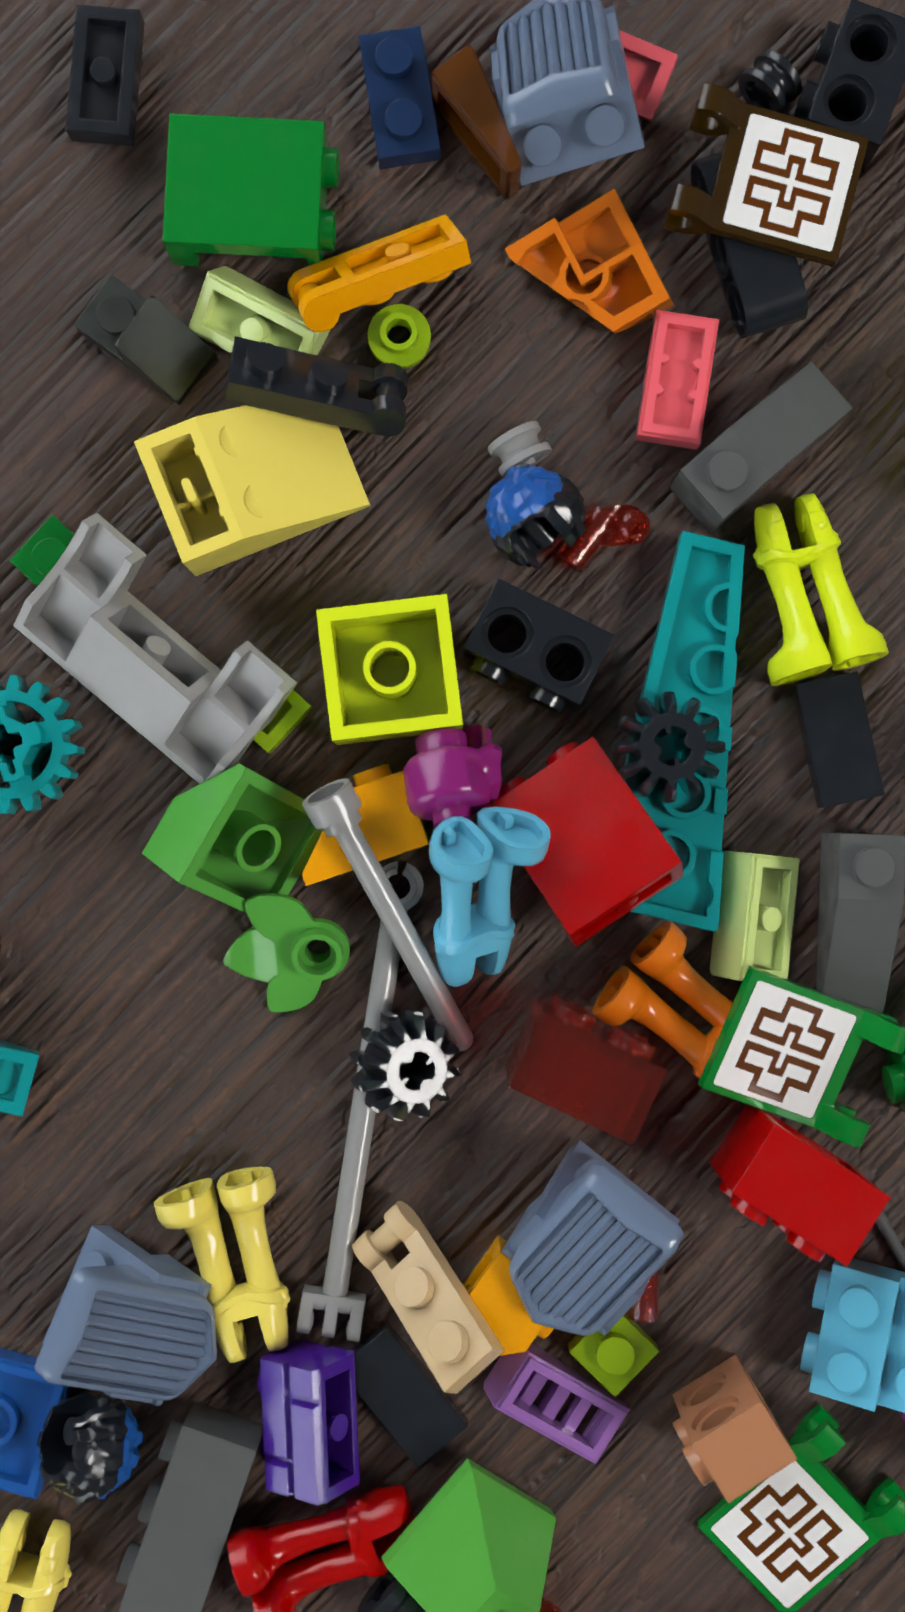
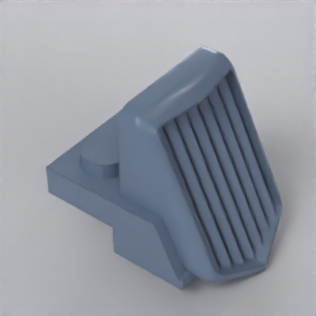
M532 0L501 25L498 31L497 45L489 48L491 52L492 76L503 119L522 164L521 186L644 148L645 143L614 5L604 8L601 0Z
M579 1140L567 1151L543 1193L529 1205L501 1252L511 1260L509 1266L511 1280L533 1323L583 1336L594 1334L597 1331L602 1335H606L641 1298L650 1278L677 1250L684 1232L678 1225L680 1220L584 1142Z
M92 1225L43 1340V1346L35 1363V1371L52 1384L102 1391L109 1397L152 1403L155 1406L162 1405L164 1400L177 1398L217 1358L215 1314L213 1305L206 1299L212 1285L170 1255H151L110 1225Z

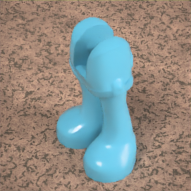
M487 807L478 811L477 825L463 816H452L443 820L433 831L429 856L434 870L440 874L442 898L441 916L434 924L433 936L438 970L446 984L452 987L467 984L473 977L475 963L484 974L496 975L503 970L515 929V922L511 918L510 908L513 866H533L543 861L549 849L550 829L536 815L514 808ZM479 881L477 903L471 904L473 883Z

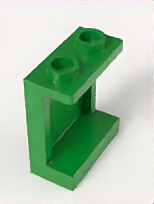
M169 113L162 242L173 264L176 266L199 267L200 253L304 258L310 266L323 261L324 250L334 251L336 243L335 210H326L327 188H338L339 148L328 146L324 121Z

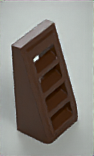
M467 45L432 71L433 106L504 198L507 197L509 200L518 193L522 164L479 58L472 46Z

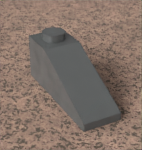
M811 361L731 425L683 467L669 488L711 534L847 415L853 407Z
M821 833L816 991L859 1007L884 1012L904 904L905 836Z

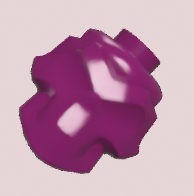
M477 724L466 727L463 730L454 728L437 729L423 733L415 739L417 755L410 758L403 770L407 802L414 816L423 820L433 821L434 828L443 820L452 816H463L473 822L472 815L485 808L491 800L498 799L502 785V748L491 743V730L488 727Z

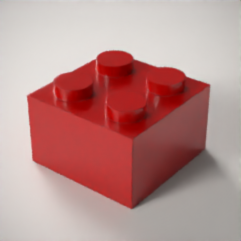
M748 1104L745 1105L709 1162L722 1179L718 1188L732 1198L729 1203L734 1208L762 1226L766 1224L769 1217L772 1218V1223L787 1234L786 1240L790 1244L820 1263L827 1253L845 1266H848L891 1198L859 1170L768 1111Z

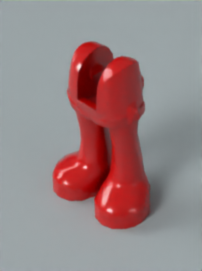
M402 1485L385 1488L377 1487L360 1495L348 1496L344 1505L322 1515L270 1527L250 1526L228 1534L227 1548L229 1561L238 1589L243 1597L252 1596L254 1612H296L297 1604L314 1591L367 1575L369 1577L385 1576L389 1570L385 1567L382 1556L416 1518L410 1515L412 1503L408 1492ZM348 1540V1542L338 1547L292 1560L315 1549Z

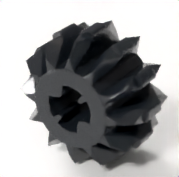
M667 691L661 695L659 713L653 703L646 697L636 702V710L643 723L628 716H623L618 721V727L623 732L634 737L633 741L622 740L613 743L612 753L617 755L632 754L634 762L622 766L618 772L623 779L632 777L639 771L644 774L637 785L636 794L642 798L647 797L659 781L662 803H674L677 796V782L688 797L692 798L701 794L700 784L693 772L707 779H715L718 776L719 769L711 762L705 760L704 756L705 754L715 755L725 752V743L718 740H705L704 733L715 729L719 725L716 716L703 719L698 724L693 720L700 709V700L694 697L689 699L683 705L680 713H677L675 693ZM672 732L678 737L674 747L682 755L680 760L675 757L666 760L664 764L658 759L661 754V748L654 743L656 735L661 739Z
M405 1009L400 1018L389 1011L380 1013L379 1032L369 1027L360 1029L362 1038L368 1044L365 1050H356L348 1053L353 1063L363 1067L350 1080L354 1088L360 1092H366L364 1097L366 1106L377 1113L386 1110L387 1116L392 1119L405 1121L410 1112L421 1118L430 1117V1099L432 1097L441 1102L450 1100L447 1090L442 1086L445 1079L461 1076L457 1067L447 1063L460 1049L456 1046L455 1041L444 1038L447 1028H445L441 1021L434 1018L425 1020L423 1013L415 1009ZM401 1063H409L408 1066H401Z

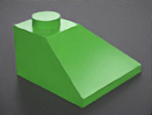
M239 763L175 797L142 854L178 883L247 913L245 902L252 896L264 893L289 895L305 868L323 829H315L302 806L304 798Z
M467 1458L384 1553L382 1560L385 1567L426 1612H540L556 1516L552 1509Z

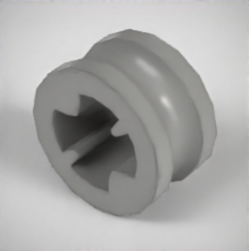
M538 421L521 424L502 434L488 446V452L491 457H499L501 459L502 465L498 471L502 478L506 477L507 470L511 467H524L528 464L534 466L552 452L549 442H541L538 439V433L541 431Z

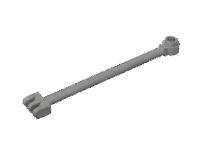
M398 861L388 863L382 867L388 879L392 875L398 874ZM408 862L402 875L410 883V892L404 898L399 899L406 913L408 909L418 903L424 888L422 875L415 866ZM381 920L364 1028L369 1027L377 1032L380 1031V1013L388 1011L392 1013L400 962V954ZM363 1038L360 1050H365L368 1044ZM358 1065L357 1072H359L363 1067ZM354 1088L324 1283L323 1287L309 1284L304 1285L296 1332L309 1334L314 1322L313 1310L316 1309L325 1311L321 1336L334 1338L338 1313L348 1314L350 1317L346 1326L347 1340L359 1342L367 1294L348 1291L354 1255L352 1244L357 1236L376 1112L365 1105L364 1097L366 1092H360L356 1088Z

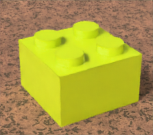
M447 594L316 610L331 739L335 744L344 745L418 736L432 730L444 728L463 730Z

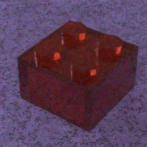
M555 995L550 1005L536 998L505 1065L509 1087L634 1145L668 1071L654 1056L656 1047L647 1042V1037L623 1025L611 1026L609 1032L595 1026L596 1019L589 1015L590 1011L567 999Z

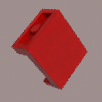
M591 737L581 745L577 742H571L559 748L546 761V768L527 780L525 777H518L507 782L501 787L498 799H494V802L485 807L514 808L532 813L543 820L549 827V849L543 861L533 866L523 867L558 918L575 947L683 877L682 861L594 737Z

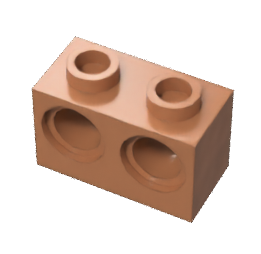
M736 1354L672 1394L681 1416L672 1424L685 1446L682 1448V1451L703 1486L715 1481L728 1503L798 1460L770 1408Z

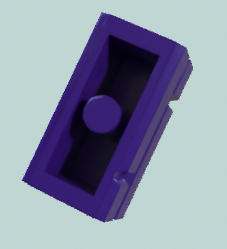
M302 1340L290 1343L280 1351L270 1352L261 1356V1370L258 1375L257 1385L258 1391L262 1396L263 1436L260 1443V1452L265 1461L266 1490L284 1496L295 1495V1499L315 1505L326 1504L357 1486L360 1481L354 1351L334 1346L325 1348L324 1344Z

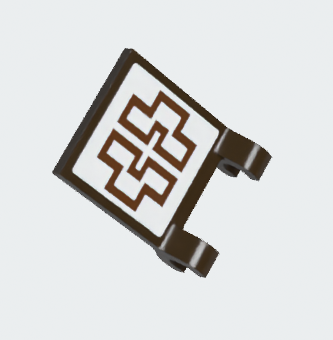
M704 83L700 98L695 104L689 129L707 136L727 135L712 194L710 197L698 188L678 184L674 198L671 199L664 228L683 234H715L834 267L841 250L869 138L749 105L725 87Z

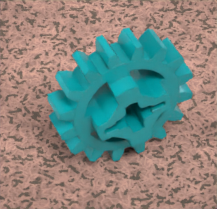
M10 675L6 690L0 683V772L3 781L9 782L10 788L0 786V814H15L19 800L26 811L41 810L40 794L50 799L59 800L64 796L63 792L57 784L59 778L77 779L79 775L73 767L68 765L69 757L85 754L84 747L70 743V735L83 728L81 722L74 719L63 720L62 715L70 706L69 701L62 697H56L47 702L50 686L36 681L27 692L25 678L17 675ZM15 703L26 704L32 707L43 717L44 721H33L30 723L24 721L22 712L16 709ZM11 734L22 737V744L13 749L14 756L5 755L3 747L12 742ZM52 749L48 764L41 773L40 765L47 751Z

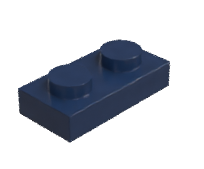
M421 26L359 35L360 52L379 170L441 160L440 143Z

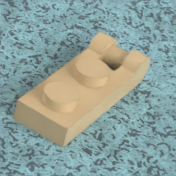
M397 1201L384 1213L385 1222L374 1232L366 1230L352 1244V1249L358 1260L372 1272L444 1393L457 1394L505 1350L419 1216L405 1202ZM403 1242L410 1253L398 1263L391 1251L399 1243Z

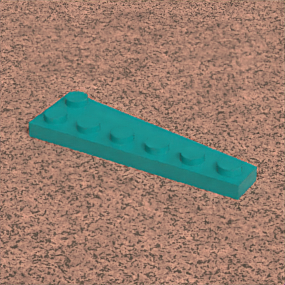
M682 531L678 538L640 699L646 697L650 700L658 713L661 695L667 691L675 693L677 713H680L683 705L689 699L694 697L700 700V709L693 720L698 724L703 719L716 716L719 725L715 729L705 732L704 736L706 741L718 740L724 742L725 752L715 755L705 754L704 759L719 769L718 776L715 779H707L693 772L700 784L701 794L690 798L683 792L677 782V796L674 803H662L659 781L647 797L642 798L636 794L637 785L644 776L640 771L634 776L624 779L682 861L683 870L682 878L630 912L717 932L724 852H722L724 814H727L728 789H726L728 751H731L732 727H730L732 692L735 687L737 653L735 649L736 638L739 634L745 545ZM636 713L635 719L643 723L639 714ZM672 732L661 739L656 735L654 743L661 748V754L658 759L664 764L666 760L675 757L680 760L682 755L674 747L678 737ZM632 754L626 755L624 766L634 762Z

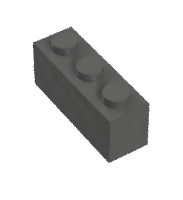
M193 1401L184 1423L172 1419L158 1457L159 1460L169 1463L163 1483L151 1480L137 1517V1521L148 1524L142 1544L130 1541L116 1578L117 1583L127 1586L118 1612L202 1611L263 1432L262 1424Z

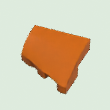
M615 188L561 222L553 218L505 248L509 258L514 263L534 275L615 334L653 318L656 310L666 311L674 306Z

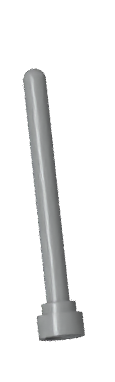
M347 778L324 785L311 793L303 801L302 806L315 829H323L328 837L335 836L435 1019L441 1021L445 1028H447L445 1037L455 1041L456 1046L460 1049L459 1051L467 1050L473 1043V1034L358 825L362 819L358 811L362 802L354 787Z

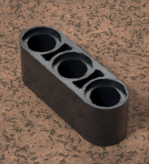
M722 152L694 160L691 163L692 187L704 191L710 197ZM705 233L731 319L741 338H747L806 319L808 314L807 292L797 257L719 235Z

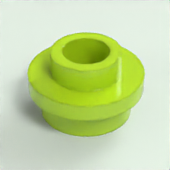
M405 304L389 305L381 309L373 317L369 325V347L373 356L381 364L394 363L403 369L411 368L423 360L430 348L431 331L428 321L419 310ZM396 326H404L411 332L410 338L401 344L393 343L387 335Z

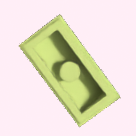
M221 266L207 272L189 324V328L196 335L230 353L232 352L234 338L237 336L318 355L330 331L319 333L310 330L299 314V309L295 307L293 301L226 266Z
M724 851L719 925L717 932H713L710 973L713 976L743 981L749 966L788 980L800 858Z

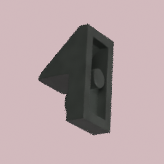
M110 274L74 323V326L82 335L179 406L216 357L215 352L159 299L151 295L146 300L112 274Z

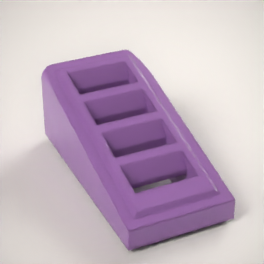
M531 1343L526 1352L500 1356L483 1385L484 1391L495 1409L594 1464L597 1463L630 1410L624 1402L533 1343ZM548 1379L553 1381L539 1405L533 1404ZM570 1393L576 1394L560 1421L557 1420L555 1417ZM593 1404L598 1407V1410L583 1434L580 1435L575 1430Z

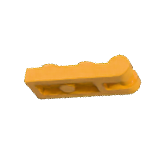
M444 214L328 258L320 263L302 268L293 273L289 278L287 291L295 307L299 309V314L307 328L320 333L332 329L343 312L362 305L384 303L398 291L422 282L434 283L447 278L453 270L472 263L466 239L449 217Z

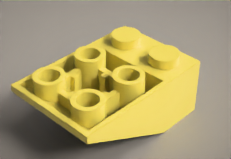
M244 405L196 416L134 441L182 563L195 576L370 507L369 500L339 426Z

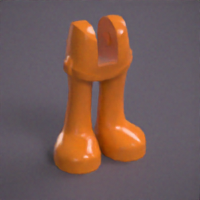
M667 920L651 931L631 953L630 961L642 972L660 982L712 1025L711 1030L706 1035L703 1034L661 999L642 978L625 965L621 966L608 980L593 1006L592 1013L610 1026L621 1025L629 1019L644 1025L682 1055L693 1066V1074L700 1079L733 1002L722 995L691 967L683 956L686 948V936L671 920Z

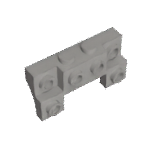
M95 513L81 522L73 539L55 566L26 598L13 626L201 784L238 763L256 735L272 721L297 682L248 640L234 650L222 670L208 660L128 592L147 555L103 517Z

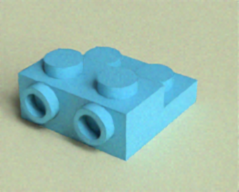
M852 1258L848 1266L835 1260L832 1272L823 1269L819 1270L813 1295L812 1307L823 1310L824 1314L820 1335L808 1332L801 1358L800 1371L812 1374L809 1392L875 1412L876 1406L880 1405L905 1413V1272Z

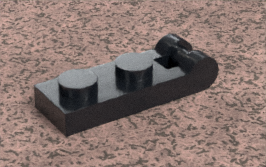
M235 336L224 400L390 437L399 434L405 428L406 405L403 400L407 396L408 375L406 370L394 363L380 364L373 369L330 357H322Z

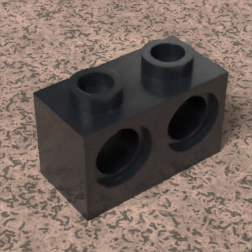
M851 0L840 24L831 21L827 22L813 61L823 64L817 83L809 80L806 81L792 117L869 138L861 172L864 173L882 143L905 80V18L866 3ZM852 50L865 52L871 57L873 62L860 60L853 54ZM830 108H839L846 111L852 121L845 122L837 119L831 113Z
M498 578L464 646L463 655L473 660L469 669L476 674L499 685H504L509 677L530 688L527 698L549 710L561 713L565 705L574 710L581 705L612 642L614 634ZM499 622L514 623L523 633L524 644L515 652H500L490 644L488 639L489 630ZM557 649H566L574 653L580 663L578 677L571 681H559L552 677L546 667V657L550 652Z

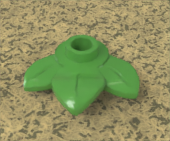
M264 893L252 896L246 900V912L254 927L249 928L235 939L223 960L225 966L243 976L268 982L267 1003L271 1012H289L301 1009L311 1003L319 991L321 982L336 976L344 969L349 959L350 943L347 934L338 924L328 919L313 918L304 904L298 899L283 894ZM312 940H322L329 945L330 949L323 954H316L308 949L307 944Z

